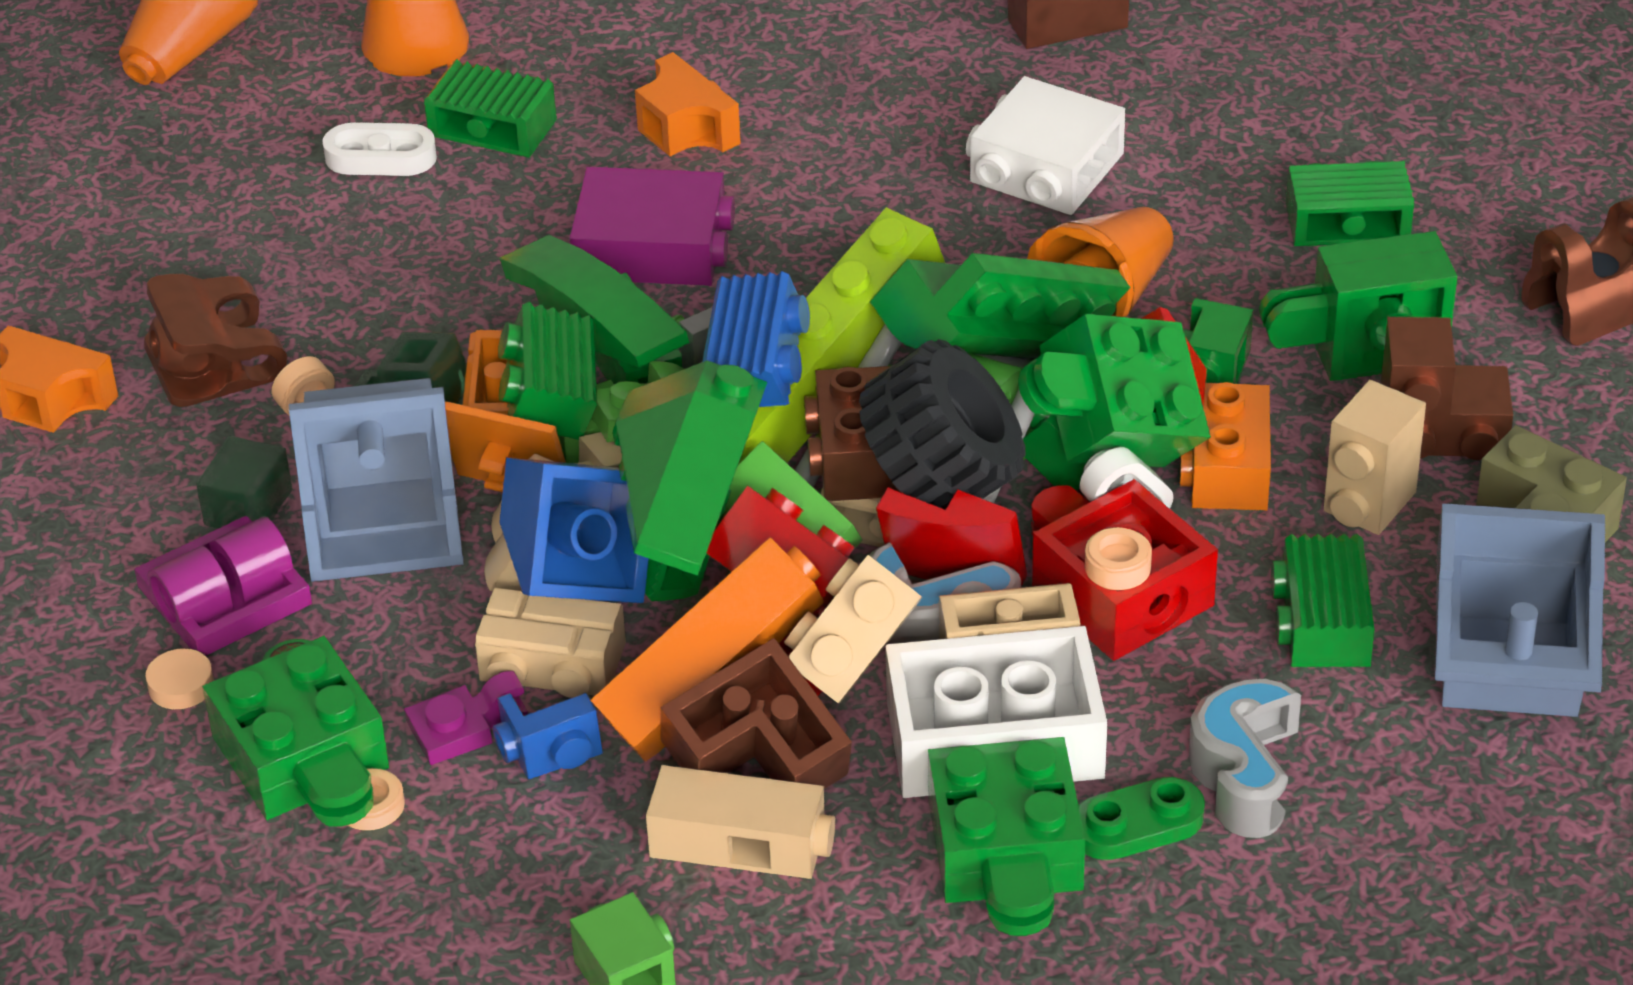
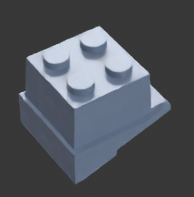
M426 378L304 392V402L289 404L311 582L464 565L443 387L432 388L431 379Z
M1442 503L1437 543L1435 680L1442 681V707L1578 717L1584 691L1601 693L1605 514Z

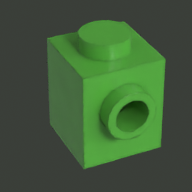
M634 892L609 903L594 906L586 913L570 919L574 962L590 985H676L673 958L674 944L670 931L659 914L655 913L651 916L648 914Z

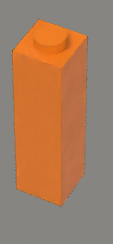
M770 537L590 701L620 736L646 762L665 747L661 741V707L773 638L779 644L792 632L808 611L813 613L824 603L814 583L821 574L798 548L793 546L785 553Z

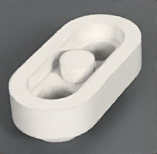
M345 123L330 129L323 138L325 162L331 170L340 174L411 176L427 171L435 164L437 159L434 134L427 127L418 124Z
M1119 447L1102 450L1093 455L1084 467V473L1080 481V490L1090 502L1133 479L1138 481L1168 508L1171 507L1173 502V493L1170 488L1148 465L1127 448Z

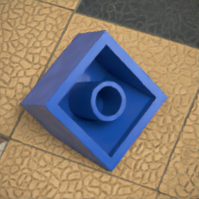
M506 457L499 523L524 595L644 603L649 559L634 554L626 511L629 492L627 481H623L620 478L619 467Z

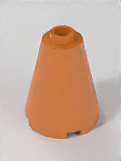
M141 0L119 50L123 70L132 80L142 85H148L151 81L159 84L165 83L248 19L258 5V0Z
M367 0L361 49L364 57L372 62L373 67L379 71L396 76H423L432 74V69L447 64V67H449L456 59L460 60L467 52L469 33L456 0Z
M1137 207L1055 225L1033 243L1029 249L1027 259L1118 270L1131 288L1115 304L1116 310L1112 316L1127 317L1171 252L1174 242L1173 231L1167 219L1160 212L1149 207Z

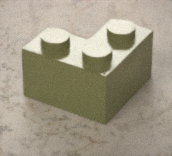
M1515 425L1482 458L1476 506L1605 514L1606 542L1619 529L1627 477Z

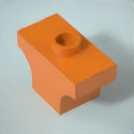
M674 52L655 60L656 79L635 89L637 128L640 133L669 156L691 147L706 146L725 152L741 144L739 103L723 92L717 83L708 80Z
M9 325L0 333V408L3 418L54 433L71 415L92 409L106 411L117 399L118 391L110 355Z

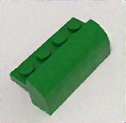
M972 253L962 265L907 259L870 303L890 332L900 342L909 347L917 349L927 341L932 340L935 342L940 339L947 341L952 346H959L967 353L1036 359L1041 356L1039 346L1084 314L1112 316L1116 310L1115 304L1131 287L1121 273L1115 269Z

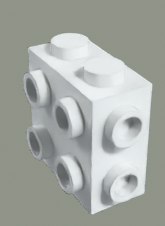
M1024 76L1008 95L1004 94L1000 97L995 109L981 125H975L971 130L966 143V154L970 157V182L1072 215L1124 154L1125 108Z

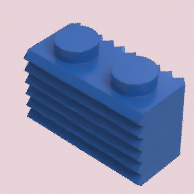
M781 271L778 275L769 272L766 276L759 273L754 277L745 274L742 278L733 275L730 279L721 276L717 281L702 362L708 360L719 365H735L747 370L753 377L767 381L759 407L788 405V395L791 394L790 385L798 383L801 378L802 363L797 347L799 345L798 335L808 332L810 311L806 297L798 295L790 275Z

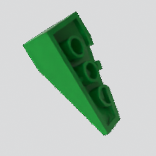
M706 360L628 392L612 434L614 445L621 448L622 459L619 465L621 480L627 481L629 498L626 504V511L634 554L698 576L750 434L767 381L753 377L747 370L741 367L719 365Z

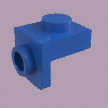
M510 693L497 698L501 723L493 725V734L497 747L506 763L515 760L519 762L528 780L560 768H576L585 763L589 758L603 754L597 712L586 693L523 716Z

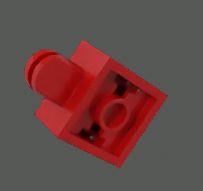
M1135 479L1092 502L1086 500L1074 488L1068 485L1053 486L1042 490L1035 496L1031 504V535L1033 536L1032 587L1070 583L1079 614L1080 626H1086L1088 639L1111 660L1116 661L1215 605L1218 549ZM1117 527L1127 528L1142 534L1149 541L1152 548L1151 572L1142 584L1131 589L1112 590L1095 584L1087 576L1085 571L1086 544L1095 533L1101 530Z

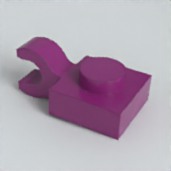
M505 671L493 676L485 683L480 693L474 697L471 696L466 685L404 708L406 721L430 765L492 744L490 729L493 728V725L501 723L498 697L510 693L523 716L528 715V710L519 697L524 694V688L514 671Z

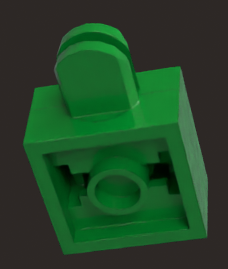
M1436 231L1320 246L1317 250L1315 284L1272 289L1261 300L1258 310L1262 324L1266 328L1267 336L1275 348L1281 349L1314 344L1330 381L1382 374L1387 317L1451 318L1452 327L1458 276Z
M1084 314L1039 346L1041 356L1031 361L1020 371L1018 378L1019 391L1028 408L1035 414L1056 416L1067 462L1087 463L1093 455L1102 450L1124 447L1132 451L1149 467H1165L1211 438L1181 322Z
M321 636L202 686L212 737L266 820L308 804L315 816L324 825L342 827L358 822L373 808L374 792L371 784V774L367 769L386 770L389 768L382 717L325 636Z
M1065 737L928 749V802L945 903L985 900L989 918L995 929L1011 936H1028L1048 927L1054 912V894L1084 890L1085 835Z

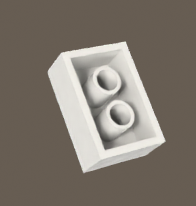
M1086 626L885 645L887 706L903 798L928 796V749L1065 737L1073 781L1105 779L1107 719Z

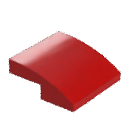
M887 488L876 507L884 544L891 543L908 575L929 580L995 561L1013 568L1021 578V586L1027 577L1017 513L1015 511L958 489L946 510L891 488Z

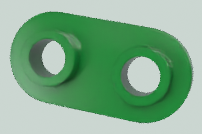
M1161 777L1084 800L1079 804V810L1085 835V854L1096 859L1114 860L1185 840L1193 836L1200 830L1204 821L1205 800L1202 792L1187 780L1176 777Z

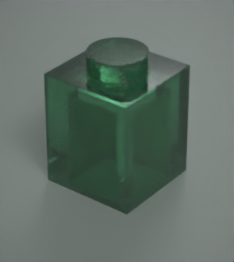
M229 435L196 483L204 525L221 528L244 516H247L251 521L263 516L272 521L293 490L286 448Z

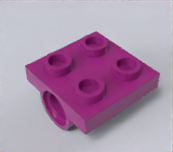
M244 516L134 568L138 588L189 648L199 651L205 656L312 604L309 585L293 568L290 552L281 533L274 523L265 516L254 521Z

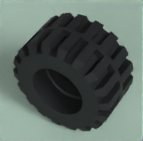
M940 339L935 342L932 340L925 342L870 380L864 386L865 390L860 394L859 402L862 410L859 411L860 419L866 432L865 437L869 447L872 449L883 471H885L901 493L903 492L906 495L946 510L957 489L984 499L1016 478L1017 474L1023 470L1025 465L1023 457L1026 456L1025 444L1022 439L1023 433L1008 398L984 366L957 345L952 346L947 341Z

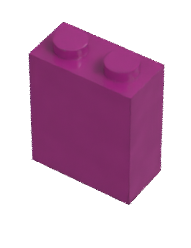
M586 167L569 238L570 244L583 249L620 274L627 273L632 282L712 286L715 267H726L728 234L727 232H722V230H733L735 199L734 196H725L723 172Z

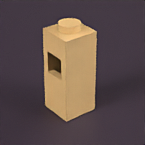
M662 765L646 814L649 856L652 858L812 879L817 857H829L834 842L835 816L825 815L824 788L820 785Z

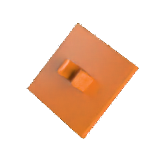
M445 401L451 456L457 474L485 481V489L503 493L506 457L530 459L534 454H537L554 462L566 463L555 426Z

